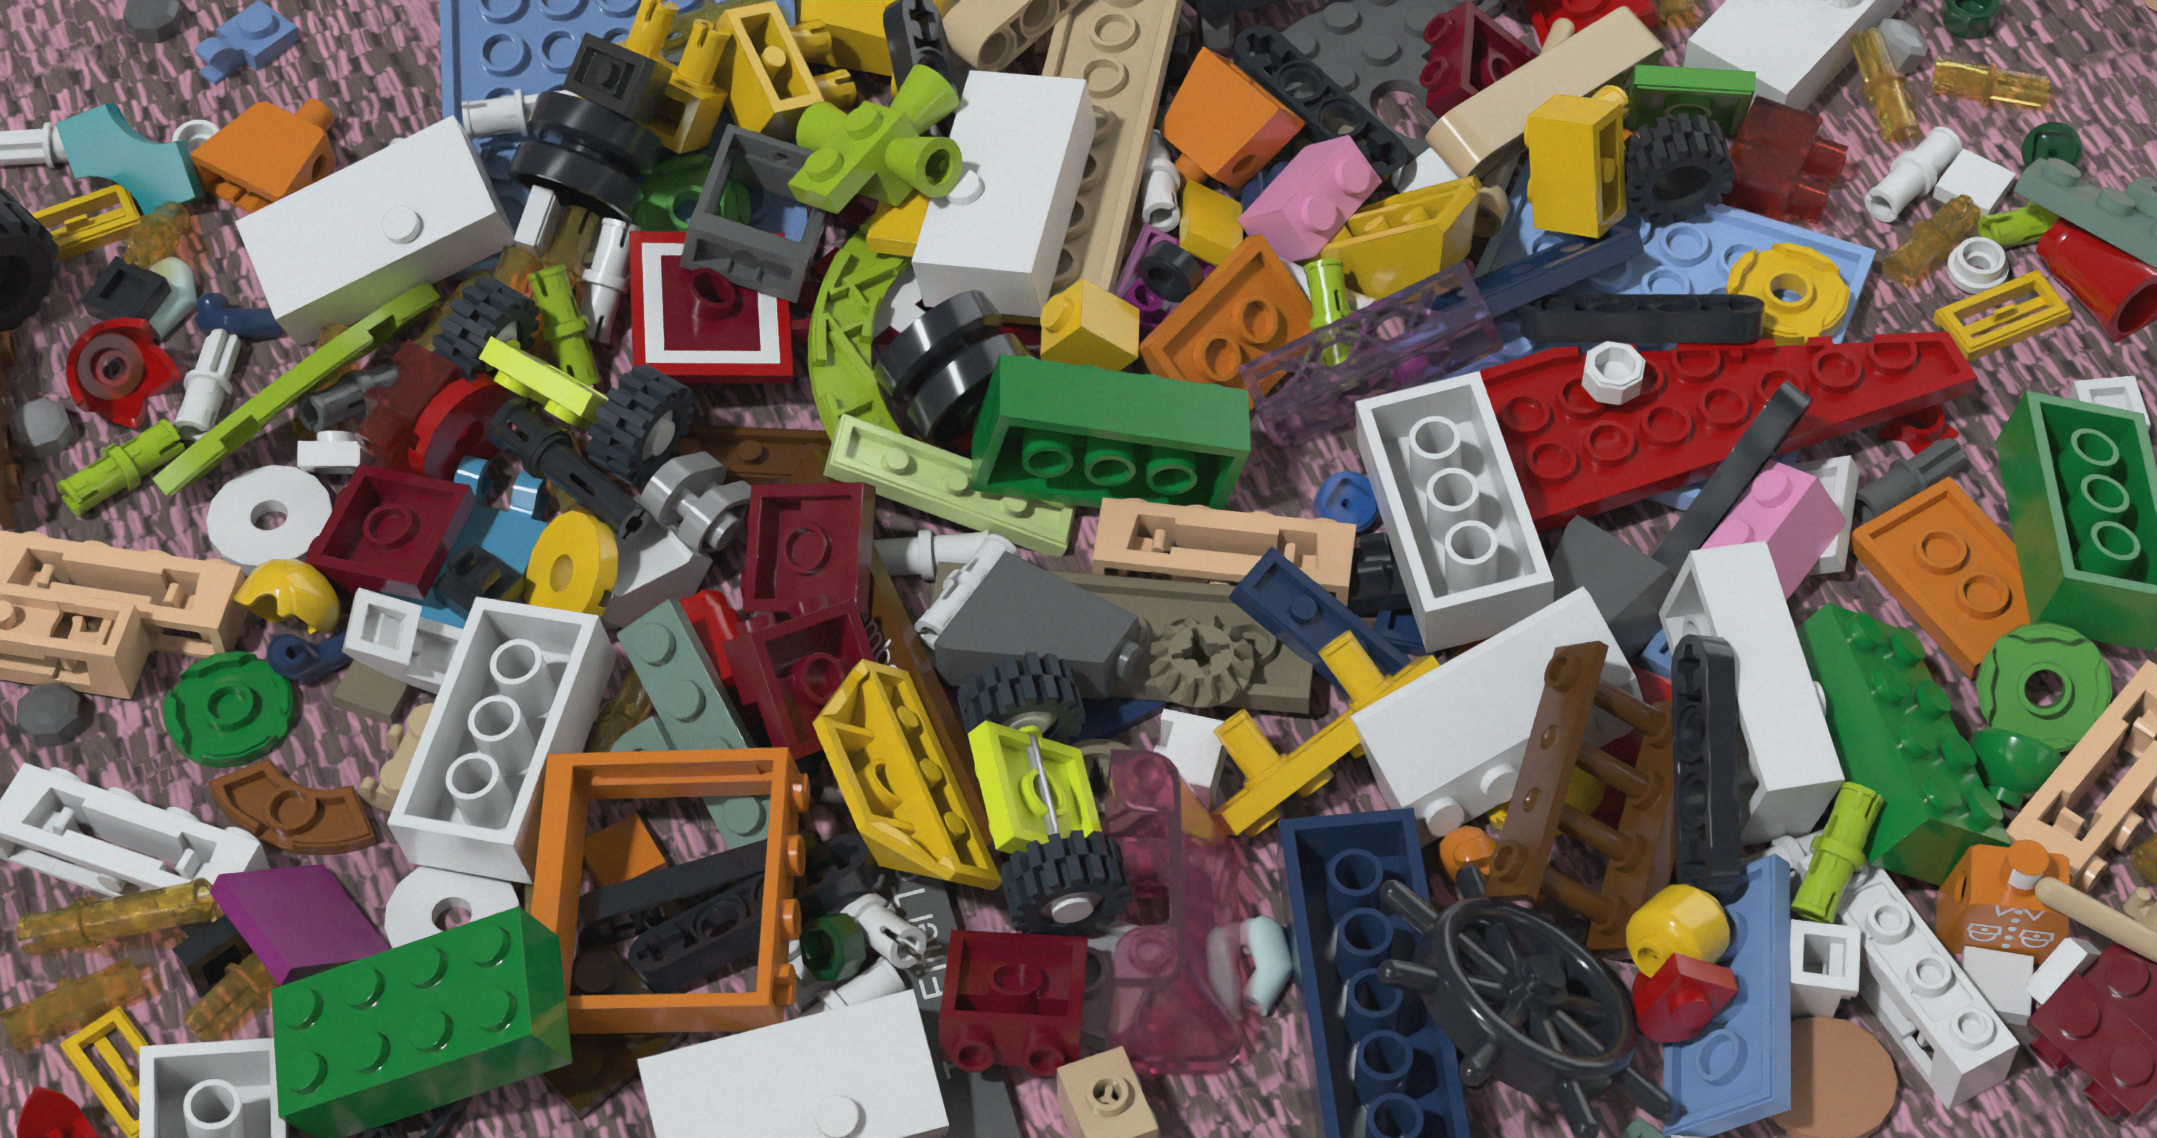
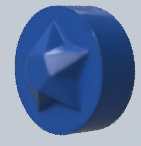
M1353 471L1338 472L1327 478L1317 490L1313 503L1316 518H1328L1340 523L1356 524V534L1366 530L1373 523L1379 512L1369 479Z

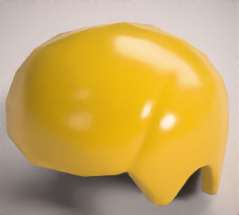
M272 559L260 564L251 572L234 596V600L240 606L272 623L285 621L295 615L307 623L309 635L317 632L322 634L331 633L341 619L340 602L327 578L312 565L297 559Z

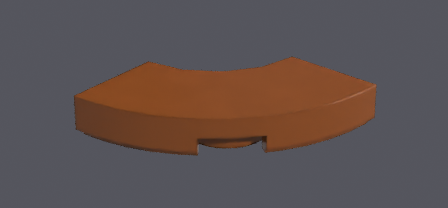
M270 758L207 782L213 798L223 814L237 828L249 832L259 842L272 848L303 855H336L359 851L377 845L354 785L331 790L303 787L282 776Z

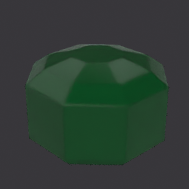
M1943 0L1940 16L1946 30L1964 39L1986 37L1998 22L2001 5L1999 0Z
M848 913L826 914L809 918L799 937L802 963L817 981H838L856 976L866 959L863 931Z

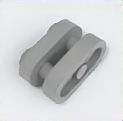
M707 452L693 453L669 460L654 474L646 485L639 504L649 512L650 517L660 524L683 519L678 531V537L699 554L715 550L720 551L725 547L732 546L737 540L744 544L747 543L748 536L745 531L744 518L745 512L750 505L751 485L745 481L722 485L727 474V468Z

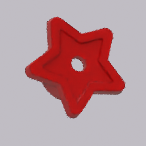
M1940 404L1891 419L1878 431V437L1883 440L1905 442L1910 450L1917 455L1935 441L1957 438L1959 432L1944 422V411ZM1919 421L1923 427L1921 429L1911 427V422Z

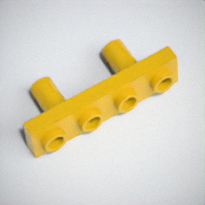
M1351 630L1342 633L1329 642L1318 654L1352 700L1348 703L1350 708L1288 755L1286 753L1278 755L1245 709L1238 711L1222 722L1213 732L1247 779L1243 782L1245 786L1243 789L1210 813L1212 818L1226 835L1237 836L1244 830L1246 835L1251 838L1266 829L1281 816V813L1276 808L1279 803L1295 791L1298 792L1301 798H1304L1327 783L1334 776L1328 766L1348 751L1354 759L1365 754L1350 716L1439 667L1440 664L1433 655L1417 657L1393 676L1390 674L1383 676Z

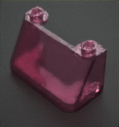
M1111 749L1102 829L1104 838L1112 836L1116 839L1117 845H1120L1125 868L1135 882L1136 897L1169 898L1170 926L1146 925L1135 927L1124 933L1116 943L1113 960V989L1108 1028L1105 1029L1104 1052L1123 1046L1129 1062L1136 1073L1200 1075L1222 1073L1232 1067L1240 1057L1244 1034L1238 864L1235 847L1169 758L1158 752L1148 750Z

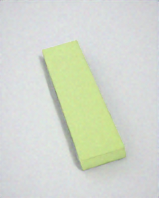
M844 413L836 425L823 473L824 476L844 483H868L876 486L877 495L980 532L989 530L990 534L1003 536L1011 543L1052 556L1062 557L1067 550L1077 506L971 491L972 460Z

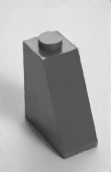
M1576 515L1568 523L1549 564L1554 579L1553 603L1584 586L1628 661L1663 629L1659 611L1674 584L1670 570L1665 565Z
M1007 551L1003 553L934 642L938 680L948 685L960 686L961 684H967L966 677L970 673L983 674L982 665L990 661L996 666L1004 664L1003 657L1014 654L1017 661L1024 659L1025 652H1037L1040 660L1046 653H1051L1057 656L1058 661L1064 658L1070 663V667L1074 670L1081 698L1101 700L1107 699L1120 679L1125 682L1131 679L1141 663L1144 652L1143 646L1140 645L1139 617Z

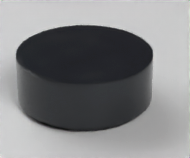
M1169 242L1155 243L1139 263V273L1145 285L1155 295L1170 302H1182L1189 294L1193 293L1203 279L1202 270L1193 256L1183 248Z

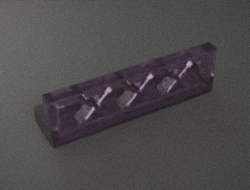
M1461 261L1237 368L1258 415L1278 452L1296 447L1355 419V401L1432 383L1504 349V346L1478 288L1464 261ZM1460 285L1469 301L1447 313L1430 310L1438 295ZM1394 316L1409 320L1403 334L1390 340L1374 337L1379 324ZM1337 343L1352 346L1347 359L1333 367L1317 363L1323 350ZM1280 370L1296 373L1288 388L1265 398L1258 380Z

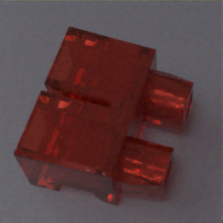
M1756 95L1739 130V134L1736 136L1729 151L1736 178L1731 181L1733 188L1729 194L1720 193L1722 198L1720 204L1737 209L1739 207L1780 222H1784L1786 216L1818 225L1825 210L1831 187L1805 179V176L1809 175L1837 184L1845 165L1849 146L1820 136L1823 118Z
M407 339L393 356L399 375L389 388L375 386L367 389L362 394L369 415L354 431L358 445L366 453L375 457L369 466L414 474L408 461L409 447L416 450V445L419 441V437L413 434L416 428L415 425L432 399L450 383L462 377L457 364Z

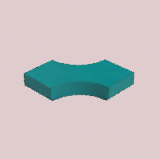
M115 103L103 104L55 123L74 178L103 177L120 184L133 195L140 205L144 216L162 213L205 197L186 141L161 143L142 136L127 123L120 108Z

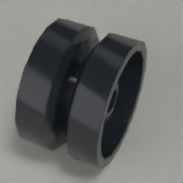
M543 91L540 93L527 121L533 133L540 140L524 141L517 146L507 171L511 180L531 192L533 185L553 190L560 207L599 221H602L603 218H611L626 222V226L632 224L644 194L631 177H644L653 173L664 146L661 139L643 125L602 105L559 92Z
M971 290L959 293L933 307L917 318L891 342L881 354L874 367L876 380L893 401L899 403L911 402L907 411L908 421L926 444L932 446L942 445L972 430L1000 354L1034 357L1017 335L1011 333L999 334L1002 328V315L984 292Z

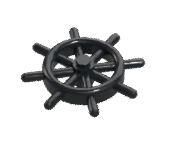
M1472 864L1463 865L1456 874V882L1464 899L1447 906L1441 913L1397 880H1387L1381 884L1379 898L1382 903L1420 932L1422 936L1415 946L1412 962L1386 959L1380 963L1377 969L1378 979L1387 987L1420 994L1432 1018L1445 1035L1458 1047L1456 1051L1457 1073L1463 1086L1472 1090H1480L1488 1083V1079L1492 1075L1504 1084L1524 1094L1543 1101L1559 1104L1575 1138L1598 1137L1600 1124L1590 1102L1603 1096L1611 1086H1614L1657 1120H1665L1673 1114L1675 1105L1672 1097L1630 1064L1636 1050L1637 1035H1646L1639 1028L1634 1006L1629 1005L1623 991L1606 967L1583 945L1589 934L1588 925L1584 920L1571 918L1560 927L1546 917L1523 906L1483 897L1487 882L1480 869ZM1463 967H1464L1467 971H1469L1471 974L1465 973ZM1564 1047H1565L1568 1051H1570L1573 1055L1567 1054L1566 1051H1565V1049H1564Z

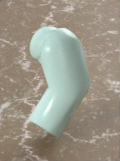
M167 257L155 263L151 271L166 277L172 290L149 320L153 328L154 338L159 341L174 329L196 306L197 297L193 272L184 261L176 257Z
M1262 915L1256 918L1245 919L1237 929L1236 940L1238 945H1244L1243 952L1252 956L1256 967L1239 994L1238 1002L1240 1005L1265 1017L1293 974V965L1284 928L1273 918Z

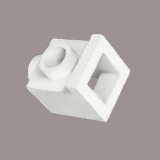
M1168 709L1163 710L1160 745H1156L1154 748L1148 774V783L1158 786V794L1154 806L1162 816L1178 821L1188 820L1192 816L1205 819L1210 818L1227 756V750L1213 730L1224 721Z
M1791 919V1018L1833 1017L1840 999L1850 1000L1851 996H1857L1859 992L1860 927Z

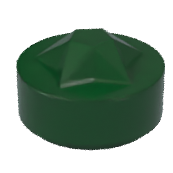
M2047 122L2036 126L2026 135L2021 147L2025 168L2041 157L2047 161L2049 158L2060 159L2080 170L2084 160L2080 136L2072 127L2060 122Z

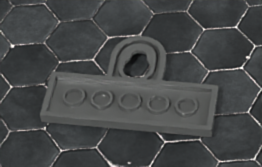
M1330 0L1281 32V34L1401 139L1407 148V166L1430 148V146L1425 142V139L1409 138L1397 132L1373 111L1371 103L1377 96L1386 92H1406L1420 99L1425 105L1426 117L1433 124L1439 120L1426 108L1427 89L1421 86L1419 82L1423 68L1430 61L1431 46L1424 41L1423 34L1428 23L1436 15L1446 13L1466 0ZM1469 0L1490 18L1502 12L1503 0ZM1253 52L1249 54L1252 57L1255 56ZM1264 54L1270 60V54ZM1301 82L1291 83L1283 88L1287 94L1295 98H1307L1315 93L1312 87ZM1343 119V120H1345L1349 125H1351V126L1355 129V127L1353 126V124H1352L1351 122H1349V121L1346 120V119ZM1299 131L1259 172L1272 168L1276 162L1284 161L1291 156L1294 151V143L1303 138L1304 135ZM1383 161L1385 164L1390 166V161Z

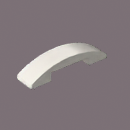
M358 588L355 592L342 652L391 678L438 695L463 629L420 617L422 609L420 605Z

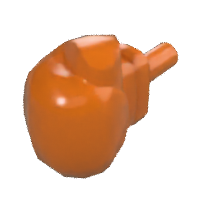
M1466 825L1451 830L1438 846V867L1448 881L1457 885L1456 874L1458 869L1463 865L1472 864L1480 869L1487 882L1490 874V859L1498 844L1480 828ZM1539 893L1537 900L1526 901L1541 908L1547 897Z

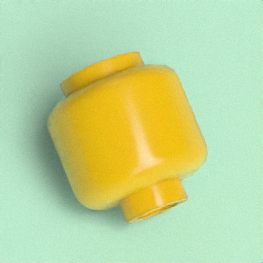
M1675 884L1659 891L1633 913L1626 927V945L1637 968L1651 979L1674 952L1716 964L1723 957L1730 944V928L1724 909L1717 899L1709 893L1692 886Z

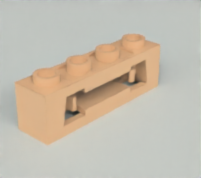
M1103 497L1092 557V574L1128 577L1130 570L1152 572V575L1157 577L1162 576L1163 573L1171 575L1170 581L1237 586L1272 546L1348 608L1356 524L1340 523L1328 518L1312 520L1274 516L1263 511L1246 513L1211 509L1203 505L1179 506L1151 503L1139 498L1113 499ZM1163 550L1171 551L1170 554L1162 553Z
M0 530V583L135 603L151 644L150 650L207 658L217 653L233 652L248 609L240 606L234 600V596L246 580L241 566L232 565L227 561L216 558L197 560L171 556L166 552L155 549L136 551L110 547L105 543L94 540L82 543L50 538L34 531H27L21 534ZM65 612L61 621L72 622L73 616H83L87 628L99 630L103 618ZM163 627L199 632L202 640L164 635Z
M0 583V680L32 685L63 683L72 691L131 700L151 649V644L135 603ZM65 612L103 618L99 630L87 628L83 616H73L72 622L61 621Z
M2150 660L2145 662L2005 829L2012 844L2023 839L2033 840L2040 843L2049 853L2063 854L2070 860L2069 886L2086 895L2093 890L2108 866V863L2102 859L2107 851L2113 846L2120 852H2123L2132 842L2144 822V818L2138 815L2147 802L2157 808V665ZM2133 722L2132 731L2123 749L2137 757L2138 760L2095 811L2088 832L2083 840L2080 841L2077 838L2086 820L2071 810L2116 757L2125 732ZM2051 821L2054 825L2050 826L2048 823Z

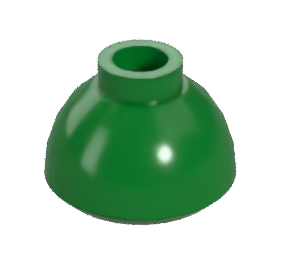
M1986 727L1973 733L1971 747L1977 758V763L1974 767L1985 789L1996 798L2000 805L2013 811H2020L2023 800L2033 797L2063 761L2061 754L2055 748L2016 732Z

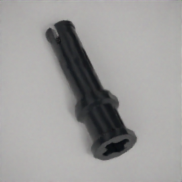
M517 397L510 399L499 408L489 422L487 429V438L496 448L502 450L509 449L522 460L523 469L531 477L544 480L550 479L600 522L606 523L621 539L623 538L626 541L633 540L644 530L650 517L649 512L608 479L604 473L597 470L574 451L571 436L564 429L558 426L550 427L537 416L535 406L526 398ZM512 423L517 428L515 430H512L509 428V424ZM588 486H590L593 490H595L596 494H595L593 491H591V490L588 488Z

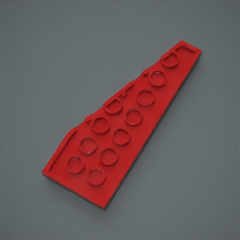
M1948 331L1873 334L1872 340L1864 343L1833 344L1832 336L1808 337L1806 345L1775 346L1773 338L1757 339L1743 343H1676V349L1640 351L1638 353L1645 360L1640 395L1622 405L1596 402L1583 388L1582 380L1587 354H1579L1578 346L1551 348L1479 371L1537 534L1566 525L1576 515L1588 518L1711 478L1769 399L1785 381H1789L1814 400L1805 416L1774 457L1974 392L1978 379ZM1629 344L1636 350L1635 344Z

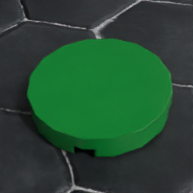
M243 651L213 654L190 665L180 675L182 681L175 687L173 693L171 689L169 690L164 700V725L176 750L196 764L218 769L245 766L268 755L286 738L295 718V695L288 679L275 673L266 661L258 660L256 654Z

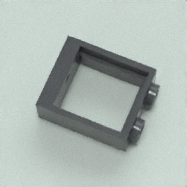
M727 124L688 225L680 267L690 270L698 268L712 269L722 274L731 283L797 303L829 211L813 206L800 242L715 215L729 179L797 200L787 183L804 166L807 158L815 151ZM777 153L785 154L787 158L781 157Z

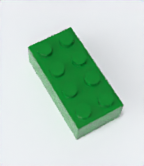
M1000 354L972 428L971 491L1100 509L1102 498L1104 497L1113 499L1139 498L1151 503L1179 506L1203 505L1211 509L1223 510L1251 452L1248 390L1223 387L1215 383L1202 384L1161 378L1153 374L1141 375L1100 369L1092 365L1079 366L1045 361L1031 356Z
M2026 390L1995 441L2030 623L2049 621L2073 627L2089 640L2154 651L2157 647V467L2144 413Z
M1829 602L1795 630L1812 681H1817L1821 685L1825 695V721L1845 778L1843 782H1852L1875 791L1876 795H1881L1884 798V803L1872 824L1863 848L1869 865L1942 886L1970 846L1983 844L2010 847L2012 843L2001 822L2003 818L2002 808L1996 798L1985 789L1974 767L1977 763L1975 752L1970 744L1959 735L1948 713L1951 710L1950 701L1945 692L1931 678L1923 661L1926 653L1920 640L1905 627L1897 628L1875 620L1864 612L1856 613Z
M520 906L271 989L278 1115L280 1119L312 1138H344L572 1064L560 939L557 934Z

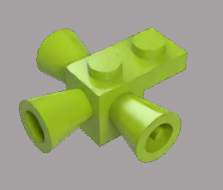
M916 64L911 69L890 107L864 101L858 108L847 114L825 101L816 102L809 106L798 122L796 140L798 146L815 152L807 158L804 166L787 183L797 201L838 214L856 194L894 206H898L914 188L931 198H940L948 194L955 187L961 175V150L957 143L948 137H919V135L959 107V98L955 90L939 73L925 65Z

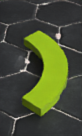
M874 214L861 224L860 229L835 255L824 276L811 315L808 334L810 382L821 422L831 443L836 425L843 413L903 435L883 399L879 383L875 378L874 370H872L871 343L873 341L875 320L879 307L895 281L912 266L911 261L913 257L868 251L866 235Z
M426 281L374 311L252 397L152 478L165 496L169 494L172 496L193 485L254 437L286 408L290 409L296 405L299 397L306 393L314 392L328 382L338 370L362 359L407 331L439 303L440 295Z

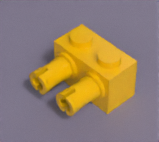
M641 0L627 40H621L614 44L646 56L670 68L672 76L651 124L647 126L638 121L636 122L652 131L661 139L666 148L678 154L706 147L709 144L729 93L716 86L712 78L725 45L731 37V33L723 27L715 31L717 24L704 19H695L680 63L676 66L666 61L660 53L674 17L679 11V7L671 1L663 5L665 0Z
M774 0L725 10L716 22L715 31L723 27L730 31L731 37L725 45L713 79L718 87L729 92L725 104L737 127L758 132L781 141L796 139L798 122L804 111L812 104L825 101L838 108H846L854 104L857 93L854 81L839 84L840 82L848 81L851 77L846 69H838L834 72L812 76L804 60L826 57L831 51L832 40L829 31L815 34V32L823 31L826 28L825 23L821 19L788 26Z
M1606 85L1599 89L1591 98L1556 93L1527 115L1524 142L1529 149L1531 176L1527 186V197L1530 204H1532L1533 228L1599 238L1627 215L1624 149L1626 147L1623 143V120L1627 118L1629 108L1623 107L1629 101L1626 93L1621 88L1614 85Z

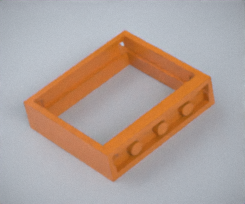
M788 747L548 754L531 915L557 934L560 939L569 1034L751 1031L784 1022L785 1006L794 1005L797 986L794 965L788 964L789 941L798 940L801 931L800 904L798 899H793L794 876H803L806 861L803 836L797 835L799 813H807L810 803L808 775L800 774ZM771 795L756 992L570 996L589 799Z

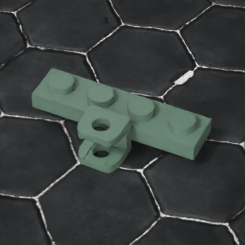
M2040 157L2024 170L2013 191L2157 268L2156 180L2150 177H2138L2129 184L2126 192L2123 193L2110 187H2103L2101 190L2080 179L2082 174L2076 167L2056 158H2049L2047 161Z
M667 599L616 633L659 717L651 716L626 732L613 744L610 752L757 748L679 601ZM771 795L702 797L729 850L768 839ZM663 797V798H652V799H654V800H670V799H674V798H677V797Z

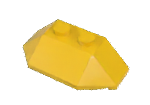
M1476 175L1396 194L1361 206L1315 257L1293 261V263L1303 267L1316 260L1340 258L1343 261L1342 268L1345 286L1369 298L1377 299L1376 303L1386 302L1391 305L1409 296L1423 293L1426 296L1436 295L1456 278L1454 270L1470 252L1482 184Z
M862 659L853 667L813 722V726L860 835L879 866L994 891L1002 884V880L909 672Z

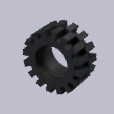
M1688 113L1677 114L1676 122L1672 123L1668 122L1667 116L1656 119L1658 127L1651 129L1647 124H1644L1638 128L1640 138L1629 135L1624 141L1626 147L1624 149L1626 194L1633 211L1638 210L1639 215L1645 219L1654 214L1656 222H1666L1669 214H1673L1675 222L1686 220L1685 213L1692 210L1697 217L1706 213L1704 207L1706 203L1716 207L1722 202L1720 193L1729 194L1733 188L1731 181L1735 180L1736 173L1723 131L1720 130L1719 125L1714 120L1708 123L1706 116L1697 114L1693 121L1690 122Z

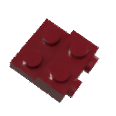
M1466 0L1448 12L1436 15L1424 30L1423 39L1431 46L1430 61L1423 68L1419 78L1420 85L1427 89L1426 108L1437 119H1440L1457 105L1532 61L1538 55L1473 3ZM1527 149L1521 154L1529 155V149Z
M359 464L347 486L338 493L334 509L320 535L312 540L304 562L312 565L323 574L339 597L354 600L355 592L358 588H362L379 594L380 592L424 600L473 510L477 499L471 486L467 484Z
M865 482L751 485L750 505L745 512L744 518L745 531L748 537L746 565L740 578V592L743 598L742 612L760 616L773 611L775 619H792L787 606L825 594L829 606L854 598L859 614L868 615L876 486Z
M822 594L787 606L792 619L777 623L772 611L736 623L739 637L721 642L742 705L757 701L772 747H788L794 760L823 750L813 726L814 720L857 663L862 659L875 662L854 598L829 606L826 595Z
M951 929L939 1015V1062H954L958 1068L970 1073L985 1071L991 1065L1024 1066L1033 1075L1048 1077L1057 1074L1058 1067L1080 1060L1088 937Z
M2114 941L2081 975L2075 971L2027 1019L2029 1033L2034 1037L2029 1043V1047L2043 1063L2056 1073L2060 1074L2068 1067L2084 1081L2087 1086L2081 1091L2083 1096L2105 1118L2113 1122L2119 1115H2122L2130 1124L2136 1127L2157 1107V963Z

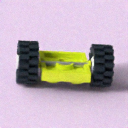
M487 276V279L484 277L477 278L474 286L468 284L463 288V298L461 300L454 298L449 305L452 310L449 317L442 316L438 326L443 328L440 334L434 335L432 345L437 349L430 353V361L434 363L432 368L435 373L450 382L463 377L472 382L477 379L476 374L487 373L494 378L495 382L507 389L544 405V409L575 427L580 426L589 431L588 435L593 437L586 443V451L590 453L588 455L589 461L627 484L638 488L644 487L645 482L650 481L657 472V469H660L668 462L670 454L676 455L681 446L677 443L680 437L687 435L690 426L685 423L693 418L695 410L691 407L695 402V397L689 387L650 365L643 364L642 367L640 365L632 367L630 375L625 372L619 378L618 389L611 387L605 396L546 361L525 352V349H532L535 338L530 335L539 328L540 321L535 319L540 314L539 307L535 305L536 302L491 276Z
M1025 652L1024 659L1017 661L1014 654L1003 657L1004 664L996 666L990 661L982 665L983 674L970 673L966 677L967 684L960 685L958 689L959 697L957 698L969 746L972 750L975 773L980 783L989 820V830L994 840L995 849L1011 854V862H1004L1001 868V879L1013 928L1017 932L1022 930L1023 934H1061V936H1073L1074 931L1083 930L1084 934L1087 935L1096 931L1095 924L1101 923L1108 926L1115 922L1114 914L1124 915L1128 910L1127 903H1132L1133 895L1120 845H1117L1116 839L1112 836L1106 838L1103 836L1081 749L1067 745L1069 743L1068 736L1077 737L1082 731L1080 725L1085 724L1086 720L1074 670L1066 659L1063 658L1058 661L1057 656L1051 653H1046L1040 660L1037 652Z

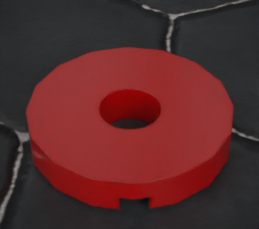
M487 373L476 374L477 379L472 382L463 377L450 383L432 399L415 425L416 428L413 434L419 437V441L416 445V450L409 447L408 461L412 472L415 475L454 482L457 466L465 454L490 461L500 449L496 448L488 440V425L499 408L510 399H514L512 391L495 382L494 378Z

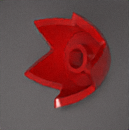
M121 317L91 325L75 340L69 350L66 363L67 386L74 403L82 411L95 412L115 424L132 428H139L147 415L148 397L155 396L169 389L181 378V373L171 357L155 344L153 328L150 322L139 318ZM116 356L120 361V370L115 376L106 378L102 372V365L107 358Z

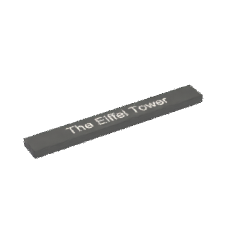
M880 866L881 873L877 883L873 886L874 892L893 905L897 916L909 924L920 928L926 935L927 944L923 955L907 944L902 947L904 951L912 955L918 962L909 968H896L906 989H913L949 1122L946 1138H1021L999 1065H991L982 1072L970 1073L958 1068L954 1062H939V1015L951 929L958 930L943 880Z

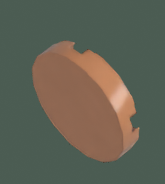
M1828 1016L1796 1019L1791 1022V1110L1768 1118L1771 1122L1773 1119L1779 1127L1786 1130L1785 1134L1790 1138H1869L1871 1134L1879 1130L1881 1125L1883 1126L1894 1106L1898 1080L1891 1056L1874 1035L1851 1021Z

